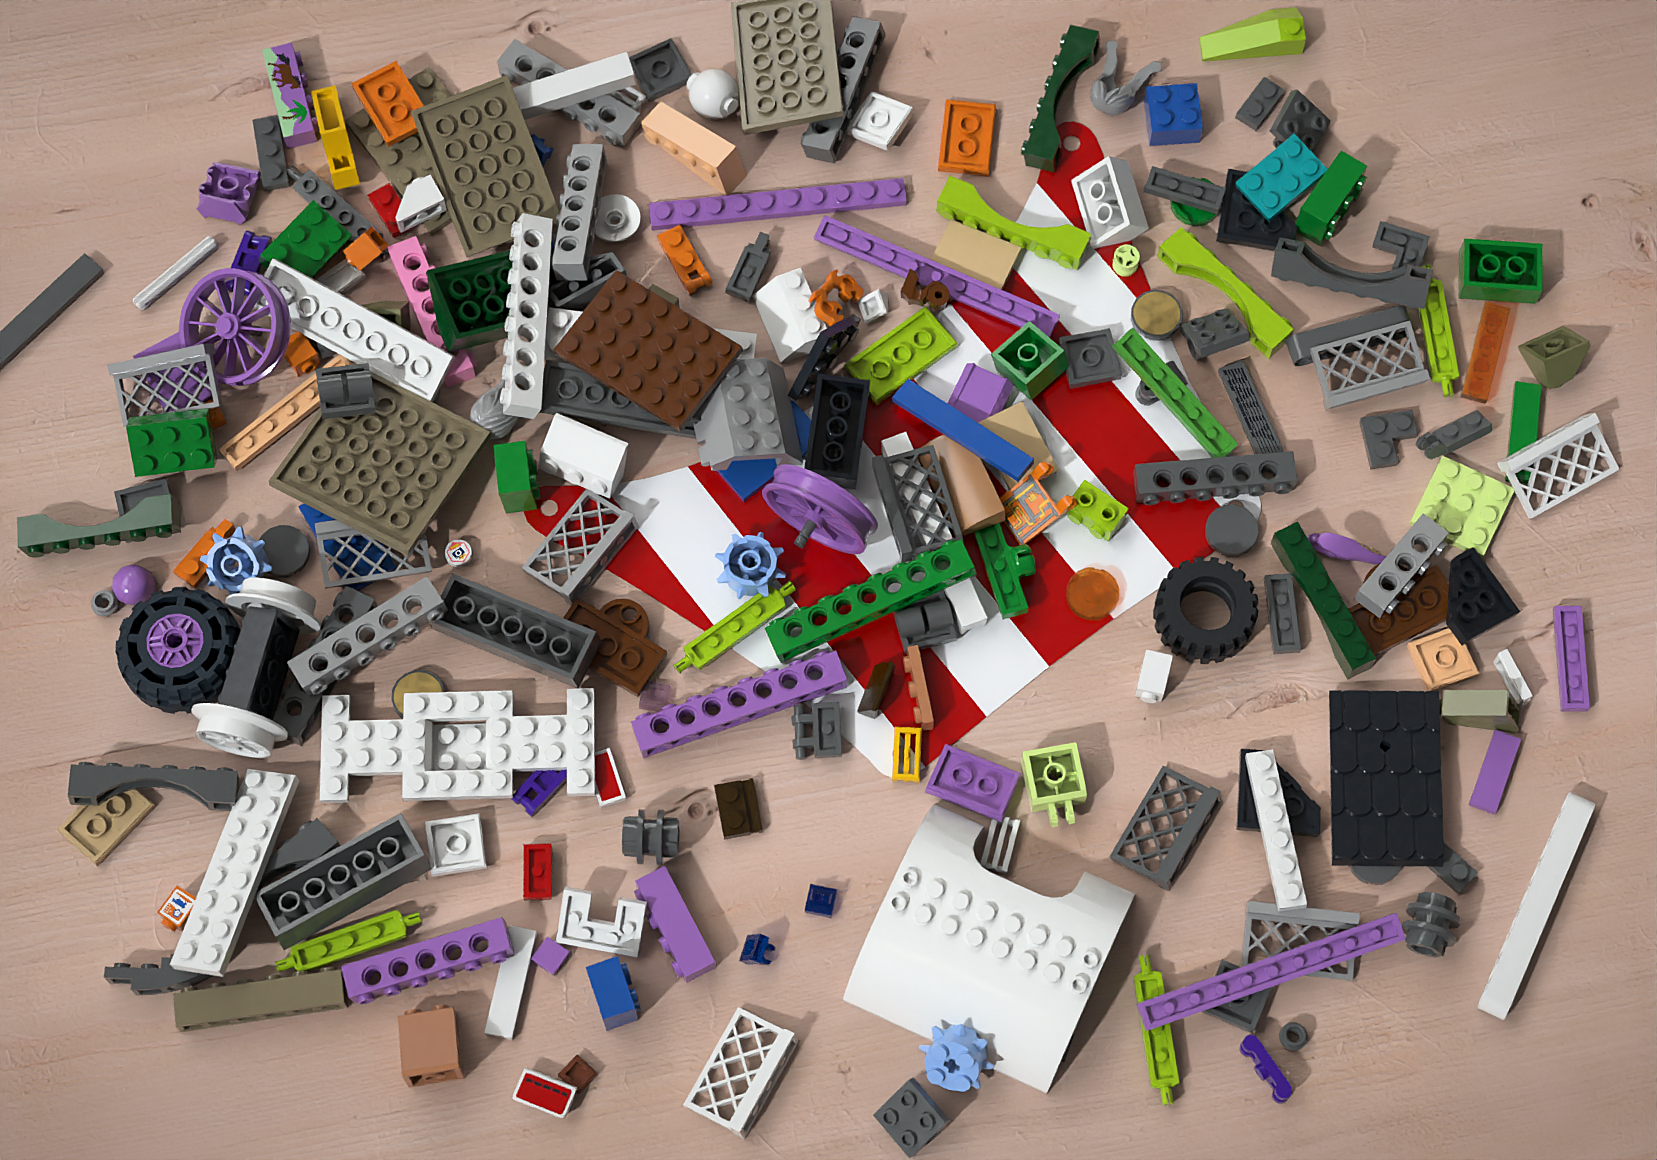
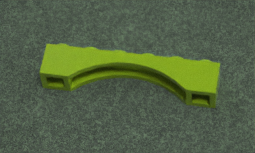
M949 176L937 200L936 212L943 218L962 222L966 226L979 229L989 235L1020 246L1021 249L1025 248L1032 251L1040 258L1054 260L1060 266L1067 269L1073 268L1078 270L1090 245L1091 233L1069 224L1040 228L1012 222L991 209L979 196L972 184Z
M1180 227L1159 246L1157 258L1175 274L1202 279L1216 286L1237 305L1246 322L1250 343L1268 359L1286 344L1287 338L1292 336L1294 329L1291 323L1285 317H1280L1275 313L1271 304L1264 299L1261 300L1249 284L1241 282L1229 266H1224L1219 262L1214 252L1208 248L1205 249L1193 233L1186 232Z

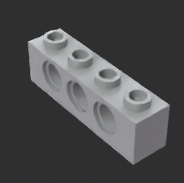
M1423 513L1360 587L1354 599L1378 618H1381L1385 612L1391 614L1399 603L1397 600L1398 596L1401 593L1406 595L1416 583L1413 581L1414 577L1418 573L1423 575L1432 564L1429 559L1434 554L1439 556L1446 548L1448 543L1445 542V539L1449 532ZM1414 545H1422L1426 551L1419 552L1414 548ZM1398 564L1407 565L1410 571L1400 570ZM1389 583L1394 590L1387 591L1381 584Z

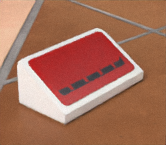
M525 1067L512 1099L557 1117L565 1118L570 1111L577 1087Z

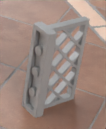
M1410 321L1310 348L1324 397L1322 401L1325 410L1415 386L1430 380L1428 370L1424 369ZM1405 328L1408 338L1404 346L1391 340L1395 331ZM1390 332L1388 337L1382 335ZM1376 336L1385 341L1379 353L1367 347L1371 337ZM1364 339H1365V341H1364L1363 344H1361L1360 342H1358V341H1360V340H1364ZM1352 343L1361 348L1355 360L1342 354L1346 344ZM1388 344L1401 350L1395 362L1383 356ZM1341 346L1339 351L1333 349L1335 347ZM1327 350L1336 355L1330 367L1321 363L1318 352ZM1363 351L1377 357L1371 369L1358 363ZM1404 353L1414 358L1416 368L1407 370L1399 365ZM1339 357L1352 364L1346 376L1333 369ZM1380 360L1393 366L1388 376L1383 377L1374 372ZM1355 366L1368 373L1363 383L1358 384L1349 378ZM1396 369L1401 371L1399 373L1393 374ZM1330 374H1333L1342 379L1343 382L1338 390L1329 392L1327 379ZM1371 375L1377 378L1369 381ZM1346 383H1349V384L1352 385V386L1345 387Z
M200 344L108 364L109 375L114 377L123 427H126L130 418L128 409L133 402L143 409L139 416H145L147 412L151 415L157 414L150 409L156 397L167 404L160 414L221 407V395L213 355H216L214 344ZM206 361L208 372L202 379L193 371L198 363ZM177 367L185 372L179 384L169 378L173 369ZM150 373H155L162 378L155 389L145 383ZM190 376L200 383L194 395L183 388ZM131 378L138 383L132 394L124 390L122 379ZM166 381L176 388L170 400L159 393ZM142 387L152 393L146 405L136 399ZM204 387L212 391L213 402L206 404L198 398ZM180 392L191 398L186 408L183 409L174 404Z
M586 489L522 566V570L562 596L567 603L572 605L576 598L581 599L639 528L635 515L627 510H621L598 494ZM589 498L597 502L598 510L583 512V505ZM614 513L619 516L614 524H603L602 515ZM599 516L600 526L585 529V518ZM580 520L581 530L567 532L566 526L570 521ZM601 533V540L597 544L587 545L586 535ZM582 536L583 546L569 549L568 538ZM564 539L565 550L550 551V545L554 541ZM584 553L585 559L581 564L571 565L570 555ZM566 556V567L552 569V558ZM547 559L548 570L537 572L532 569L537 561ZM568 573V580L562 587L554 583L553 575Z
M338 520L315 523L325 589L432 572L426 533L423 534L410 555L405 556L402 560L391 552V547L386 549L375 539ZM354 536H363L369 541L361 553L348 545ZM342 538H348L346 542L341 540ZM336 540L343 546L333 557L325 552L323 541ZM420 542L422 543L423 551L417 547ZM372 544L385 552L376 564L364 556ZM345 548L358 556L350 568L337 560ZM414 550L424 557V567L413 568L406 563ZM387 555H390L400 563L393 572H386L379 567ZM326 557L331 560L328 566L326 563ZM361 559L373 566V569L367 576H359L353 571ZM334 563L347 571L341 580L329 581L328 571ZM403 565L408 568L405 570H400L403 567ZM376 570L381 572L380 574H374ZM350 574L355 577V578H348V579H347V577H348Z
M1248 901L1245 906L1246 917L1241 967L1251 964L1248 963L1249 951L1256 945L1260 947L1267 957L1278 954L1284 948L1287 951L1291 950L1288 945L1298 936H1301L1306 944L1311 943L1303 933L1311 926L1318 927L1325 937L1331 936L1339 929L1348 930L1359 925L1360 913L1308 907L1278 912L1277 904ZM1252 919L1262 920L1270 929L1259 939L1251 931ZM1269 921L1279 923L1273 927ZM1283 923L1291 924L1297 931V934L1287 942L1276 931ZM1296 924L1307 926L1300 930ZM1325 928H1334L1330 933L1325 930ZM1273 933L1282 946L1270 955L1261 944V941ZM1251 936L1255 942L1249 947ZM1355 957L1346 960L1347 974L1336 973L1329 966L1326 967L1329 972L1318 970L1304 976L1353 981Z

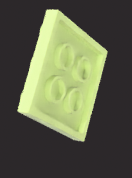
M1442 455L1409 525L1413 526L1424 513L1449 532L1445 542L1464 551L1474 547L1480 557L1483 558L1514 493V489Z

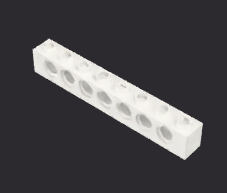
M522 213L517 222H513L511 228V237H514V245L510 249L509 259L513 261V265L508 275V284H511V292L507 296L506 307L510 308V312L505 322L508 340L505 341L503 355L507 356L506 364H504L502 369V379L505 380V388L501 391L500 403L504 404L503 414L534 419L540 412L542 405L553 219ZM526 242H530L534 247L529 246ZM525 265L529 266L532 271L528 270ZM523 288L530 291L531 294L526 293ZM521 312L526 313L530 318L523 316ZM520 336L525 337L528 342L523 341ZM518 360L524 361L527 366L520 364ZM517 384H521L525 390L520 389Z

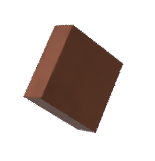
M578 1055L558 1073V1077L563 1082L577 1087V1095L598 1075Z

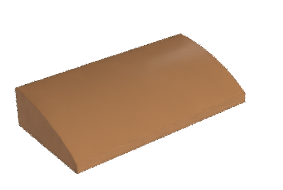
M944 434L921 447L934 445L962 536L1005 521V509L980 457ZM930 454L919 456L922 467L928 470L932 463ZM928 477L934 493H936L940 487L939 482ZM940 503V506L945 514L947 512L946 505Z

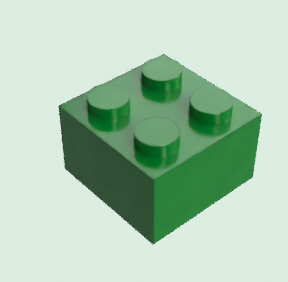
M1030 321L991 354L996 371L1004 378H1008L1030 400L1036 397L1069 367L1065 350Z
M525 441L493 445L498 493L506 514L536 510V500L541 499V494L536 480L538 468L536 459L534 460L533 450H528Z

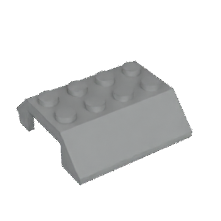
M767 358L737 359L692 417L694 421H698L694 423L697 444H706L698 447L702 466L710 465L711 471L727 470L732 461L775 458L777 466L783 464L798 466L803 464L790 397L787 396L789 392L784 368Z

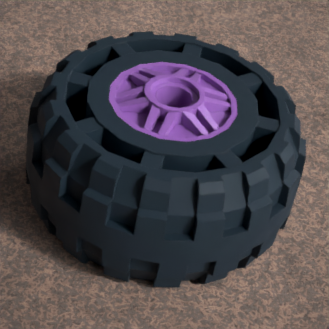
M174 587L172 591L167 592L159 590L152 593V597L145 602L139 601L132 608L133 612L129 618L126 617L119 628L120 635L119 639L116 640L115 649L121 675L131 691L148 706L172 714L185 711L187 714L192 713L193 705L199 703H217L218 696L226 680V670L230 666L234 654V644L238 640L241 631L230 610L219 599L217 600L212 597L208 592L200 589L189 590L187 587Z

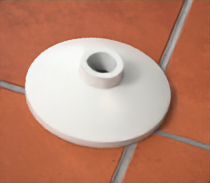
M619 194L602 197L595 235L608 242L624 241L634 235L640 225V211L635 202ZM619 220L620 223L611 224V221Z

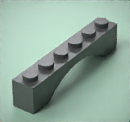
M1281 237L1275 249L1271 277H1276L1282 281L1299 282L1310 287L1318 286L1333 292H1346L1357 297L1378 299L1384 303L1406 305L1413 309L1425 308L1433 275L1432 269L1409 264L1385 272L1365 273L1352 271L1325 260L1305 242Z
M80 762L78 765L71 764L67 796L71 805L99 806L109 798L126 791L157 787L184 793L199 801L208 810L231 811L232 806L236 804L239 791L238 771H233V769L227 767H220L217 770H206L200 766L178 769V767L173 765L151 768L146 764L123 767L119 763H108L106 766H99L91 762Z
M318 818L314 821H307L299 828L297 835L292 839L287 838L277 847V851L270 856L257 891L276 877L299 869L340 846L339 842Z

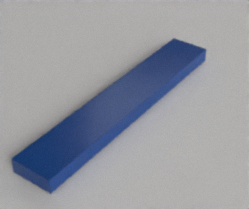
M909 379L892 397L895 404L1017 482L1021 480L1034 464V458Z

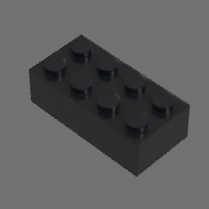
M818 373L804 469L817 473L842 488L856 490L870 392V380Z

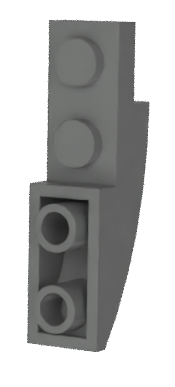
M171 954L170 957H162L161 968H158L156 964H142L141 968L131 967L127 963H114L113 967H105L104 978L109 984H131V990L135 995H156L178 991L182 988L199 984L214 975L174 969L170 965L174 954Z

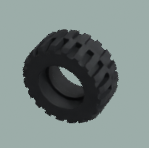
M1203 556L1195 557L1194 563L1185 560L1180 563L1178 569L1173 567L1168 572L1167 578H1163L1153 609V619L1156 620L1154 625L1156 632L1162 634L1161 641L1165 646L1169 644L1172 646L1171 652L1176 656H1179L1180 653L1186 655V661L1193 662L1195 658L1200 659V664H1209L1210 659H1214L1215 663L1223 662L1227 655L1232 658L1238 653L1239 648H1244L1249 637L1252 635L1259 613L1257 609L1259 603L1258 595L1253 594L1255 587L1252 581L1246 582L1244 580L1246 574L1241 569L1238 571L1232 569L1234 564L1229 561L1222 564L1218 562L1219 558L1211 557L1210 561H1204ZM1199 591L1216 594L1228 605L1231 613L1230 620L1225 626L1214 630L1195 627L1187 621L1181 611L1183 598Z

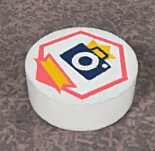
M463 540L450 542L445 549L446 560L453 567H465L472 559L470 545Z

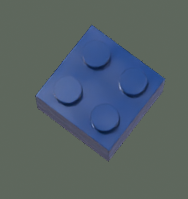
M1197 83L1147 86L1144 108L1149 146L1200 143L1203 126Z
M616 956L587 966L588 977L606 1031L637 1021L636 1012L641 1011L635 989L629 990L628 988L629 985H632L626 962L620 964L619 958Z

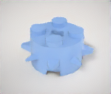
M237 527L233 536L226 539L214 533L212 536L215 545L210 549L208 555H203L200 558L202 562L208 565V568H206L210 578L208 585L210 587L216 585L222 590L226 589L229 595L239 593L243 580L247 578H262L265 572L272 571V566L268 564L269 560L263 549L265 542L263 540L256 541L251 536L245 535L242 527ZM236 561H238L239 567L235 565Z
M759 532L757 536L746 535L744 538L739 537L736 533L733 534V542L729 544L726 551L715 554V557L723 562L724 571L717 578V582L727 583L730 588L737 592L738 599H741L744 595L755 596L758 593L765 598L768 597V586H772L776 578H785L786 576L784 572L777 568V559L784 552L783 548H772L770 543L764 539L763 532ZM750 564H754V565H755V566L752 567V568H748V567L750 566Z
M963 1024L950 1025L945 1030L937 1026L932 1027L934 1037L932 1044L919 1046V1049L926 1053L925 1073L928 1080L932 1084L939 1085L947 1090L964 1092L971 1086L977 1089L980 1088L979 1074L981 1070L994 1069V1065L986 1061L988 1057L987 1040L979 1039L976 1036L977 1032Z

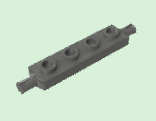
M294 165L290 166L292 171L287 169V174L296 181L292 188L308 203L314 200L352 234L350 238L352 242L371 226L382 238L384 237L374 225L310 169L304 174ZM386 248L384 252L389 255L388 249ZM383 252L379 254L383 259L387 258Z

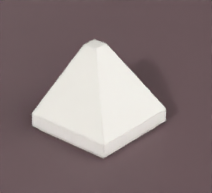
M880 289L857 301L866 324L888 313V296L886 292Z

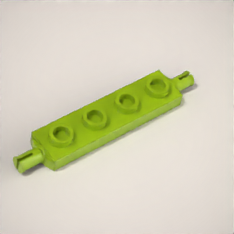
M1430 265L1421 266L1423 268L1431 269ZM1432 277L1425 308H1418L1431 381L1442 384L1443 397L1447 398L1448 395L1449 397L1454 396L1452 382L1458 380L1459 371L1443 284L1441 280L1433 279Z
M788 581L778 590L769 585V596L766 598L760 593L756 594L684 646L685 657L676 664H673L675 670L681 674L691 665L702 670L785 610L784 598L796 591L794 585Z
M394 910L294 945L290 949V957L275 961V965L277 966L278 973L292 967L297 971L310 972L407 938L406 927L422 923L418 911L402 917L398 910Z
M1144 955L1138 957L1141 972L1133 977L1137 1003L1165 994L1162 973L1152 971L1150 955H1145V959ZM1139 1014L1150 1088L1160 1089L1162 1106H1167V1104L1173 1105L1171 1088L1179 1084L1170 1023L1145 1031Z

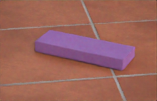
M1498 730L1493 732L1468 804L1469 806L1493 815L1496 813L1521 739Z

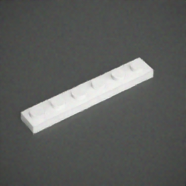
M1274 751L1246 753L1245 760L1278 912L1306 908L1307 901Z

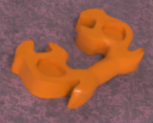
M837 269L830 272L820 289L815 290L809 297V303L816 301L814 307L815 315L829 326L836 324L844 318L843 315H838L842 310L841 305L836 301L830 302L827 299V295L832 289H838V297L845 303L852 298V303L855 304L863 296V289L859 287L856 280L847 274L838 277Z

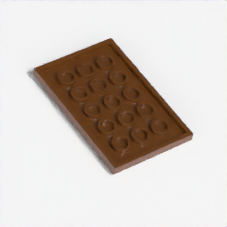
M615 270L553 349L554 353L679 432L684 429L743 352L742 346L618 270Z

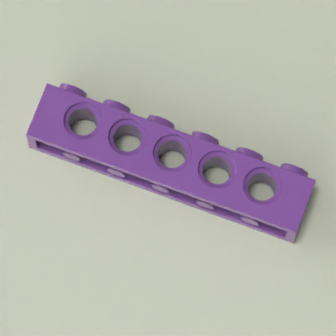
M501 917L341 966L349 998L354 1003L358 1002L359 1005L373 1002L375 1000L374 997L383 994L385 996L397 995L402 992L401 989L412 986V988L426 986L428 981L432 979H450L455 976V972L466 970V972L476 971L482 968V964L491 961L493 964L505 962L509 959L508 956L515 953L507 923ZM479 942H489L486 951L476 952ZM461 949L462 955L458 960L452 961L449 959L450 953L453 950ZM428 957H435V964L429 969H424V960ZM402 965H408L407 974L397 977V969ZM380 973V982L376 985H370L369 980L371 976Z

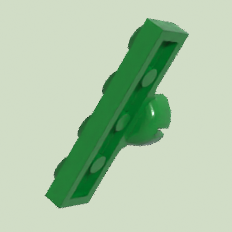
M999 523L973 532L1002 620L1028 613V605L1019 580L1035 573V559L1033 555H1030V552H1032L1030 547L1026 544L1015 547L1008 546Z

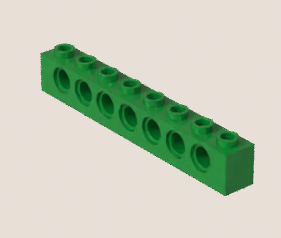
M962 539L947 541L941 545L940 549L934 552L925 551L919 554L916 560L909 563H898L892 567L891 571L883 575L882 573L874 574L867 579V582L860 585L852 584L844 588L843 593L834 597L833 595L825 596L818 601V604L811 607H801L794 611V615L785 619L784 617H779L772 620L769 626L765 627V630L779 661L782 663L977 575ZM942 561L950 562V566L946 570H938L937 565ZM917 572L926 574L925 578L921 581L912 580ZM891 584H901L897 592L892 593L888 591V587ZM869 594L876 595L874 602L870 604L863 602L865 596ZM842 606H852V609L848 614H839V610ZM818 617H827L825 624L821 626L814 625ZM793 628H802V633L799 636H790Z

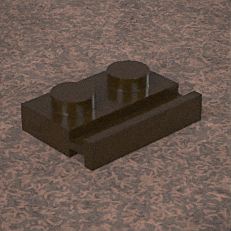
M753 778L745 781L738 780L714 785L724 840L747 836L752 833H763Z

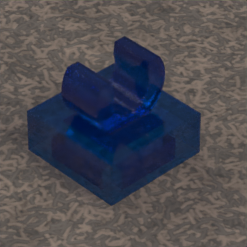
M810 884L805 913L832 918L837 889Z
M747 935L739 961L747 965H770L771 961L764 957L765 950L775 951V946L768 943L769 937L765 935Z

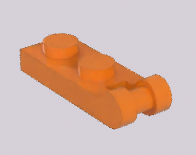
M680 225L657 235L660 246L688 295L696 293V289L702 286L706 288L713 284L710 275L703 267ZM695 274L698 275V277L693 280L689 278L690 276H693Z

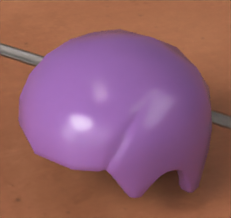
M138 565L124 566L113 577L112 592L116 599L127 605L133 606L139 601L145 602L156 591V580L153 574Z

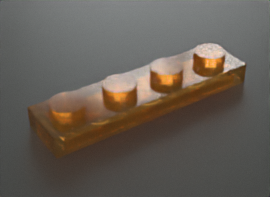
M1485 301L1460 395L1461 398L1486 404L1510 312L1509 307Z

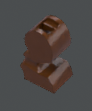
M910 268L900 291L901 298L906 300L908 305L916 304L923 307L928 303L930 308L935 311L945 310L950 304L948 288L941 282L933 281L923 290L917 289L919 278L916 272Z

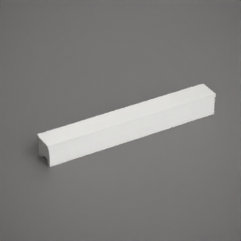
M624 52L512 89L524 120L636 84L628 54Z
M906 432L881 441V452L884 458L914 450ZM917 459V461L915 462V464L921 466L920 463H919V461H918V459ZM901 462L890 464L892 472L903 476L908 468L907 465ZM912 468L906 479L919 485L925 474ZM926 480V482L923 485V488L932 492L928 484V481ZM902 484L899 489L900 496L909 501L916 491L905 484ZM919 492L913 503L927 509L932 498ZM935 501L930 512L943 518L939 506ZM910 507L908 514L911 521L917 525L923 513ZM927 516L921 527L934 533L940 522ZM943 525L937 536L945 540L952 539L948 527ZM917 532L922 546H926L931 538ZM940 562L937 565V569L946 570L950 566V562ZM970 578L943 590L960 634H964L966 630L979 625L980 627L986 625L987 616Z

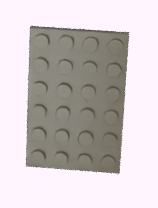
M740 0L731 2L741 120L744 135L844 116L832 0Z
M430 67L408 80L424 106L452 96ZM365 108L345 120L348 128L402 198L408 185L415 179L431 175L442 194L418 132L388 147ZM447 208V211L422 222V224L432 236L453 221Z
M507 75L410 111L466 257L514 240V237H511L512 224L518 221L522 213L553 219L552 225L556 224L557 214H560V211Z

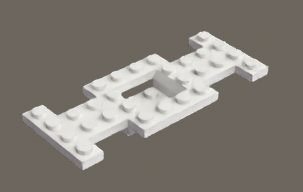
M594 688L567 689V715L513 716V690L404 693L403 719L350 721V695L322 696L321 803H349V776L403 775V801L513 798L514 772L567 770L568 797L595 796ZM486 720V723L484 724L433 725L432 723L441 721Z

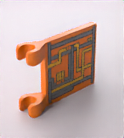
M1050 462L1038 464L1028 476L1000 498L1005 509L1004 522L1020 545L1030 542L1059 517L1078 504L1075 497L1069 495L1064 496L1055 504L1040 480L1054 471V467Z

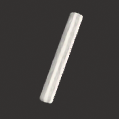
M210 236L202 240L133 298L135 306L140 310L148 307L218 248L216 241Z

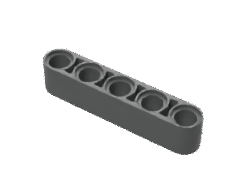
M1396 306L1297 333L1287 338L1285 343L1294 366H1304L1313 363L1310 348L1399 323L1411 322L1405 306ZM1405 328L1396 330L1391 340L1395 341L1407 337ZM1390 332L1382 335L1388 337ZM1376 336L1371 337L1367 347L1384 344L1385 341ZM1364 339V340H1360V341H1358V342H1360L1361 344H1363L1364 341H1365V339ZM1349 343L1346 344L1342 354L1355 352L1361 348ZM1341 346L1335 347L1333 349L1339 351ZM1327 350L1318 352L1320 361L1336 356Z

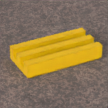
M895 727L892 782L901 780L903 782L914 781V783H919L922 728ZM900 733L905 734L903 774H898ZM911 734H916L914 774H909Z

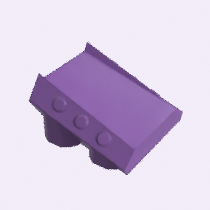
M213 162L212 166L208 168L206 182L201 184L198 189L199 204L197 211L204 218L208 216L237 222L238 225H241L247 218L261 173L256 170Z
M967 363L947 404L978 423L1002 411L1009 401V394L1014 385L1008 378H1002L977 366L975 363Z

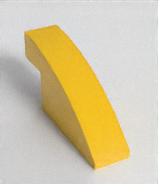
M336 85L311 91L334 188L338 190L359 185L358 172Z

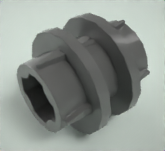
M639 809L638 816H625L622 827V854L624 856L637 857V864H643L645 855H656L657 865H663L664 858H675L678 856L679 820L677 818L665 817L664 810H658L657 819H646L645 809Z
M1418 893L1416 902L1409 903L1406 908L1407 914L1414 919L1404 921L1401 925L1404 934H1406L1405 942L1407 943V948L1424 956H1444L1446 947L1454 946L1457 939L1449 929L1459 928L1462 921L1456 914L1457 907H1455V901L1438 893Z

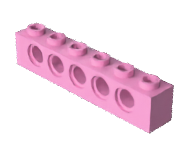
M414 236L388 246L390 259L425 340L448 352L442 337L437 335L439 329L435 313H428L430 309L434 308L430 289L425 292L418 291L421 287H429L426 271L435 268L434 265L429 266L426 259L430 256L425 244H419L417 237ZM413 265L420 266L417 270L409 269ZM466 349L454 351L458 352V355L454 358L443 380L446 388L476 377L473 368L477 367V363L472 352L467 353Z

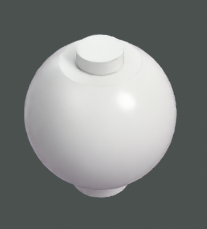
M708 69L701 73L696 72L688 79L689 100L693 109L700 116L710 120H719L729 116L737 109L739 87L736 80L728 72L721 69Z

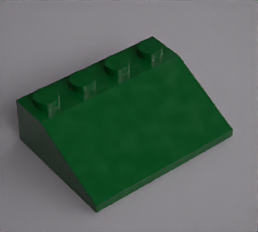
M510 250L426 271L438 329L448 353L508 338V332L505 331V322L510 312V308L506 307L507 296L511 292V284H508V275L513 265V261L509 259ZM523 288L526 293L531 294L530 291ZM521 312L523 316L530 318L526 313Z

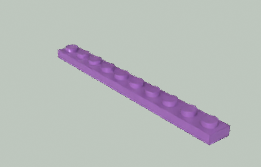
M904 178L655 202L649 203L651 228L654 231L671 229L678 225L684 228L906 206Z
M824 215L814 236L815 241L905 279L911 268L919 278V285L927 287L933 281L941 282L948 288L950 298L1020 328L1030 321L1049 338H1051L1060 318V315L826 215Z
M1393 913L1148 999L1136 1005L1145 1031L1403 941L1406 938L1397 913Z

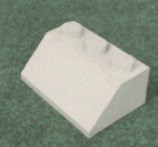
M1108 156L1071 180L1086 231L1091 233L1090 244L1092 248L1096 249L1130 241L1149 229L1128 161Z
M801 268L776 276L753 295V300L780 364L808 355L820 332L827 329L824 321L815 315L814 307L816 302L812 301L809 303V297L812 293Z
M556 413L540 451L538 468L548 474L565 479L572 484H577L591 490L596 494L611 498L624 476L628 443Z

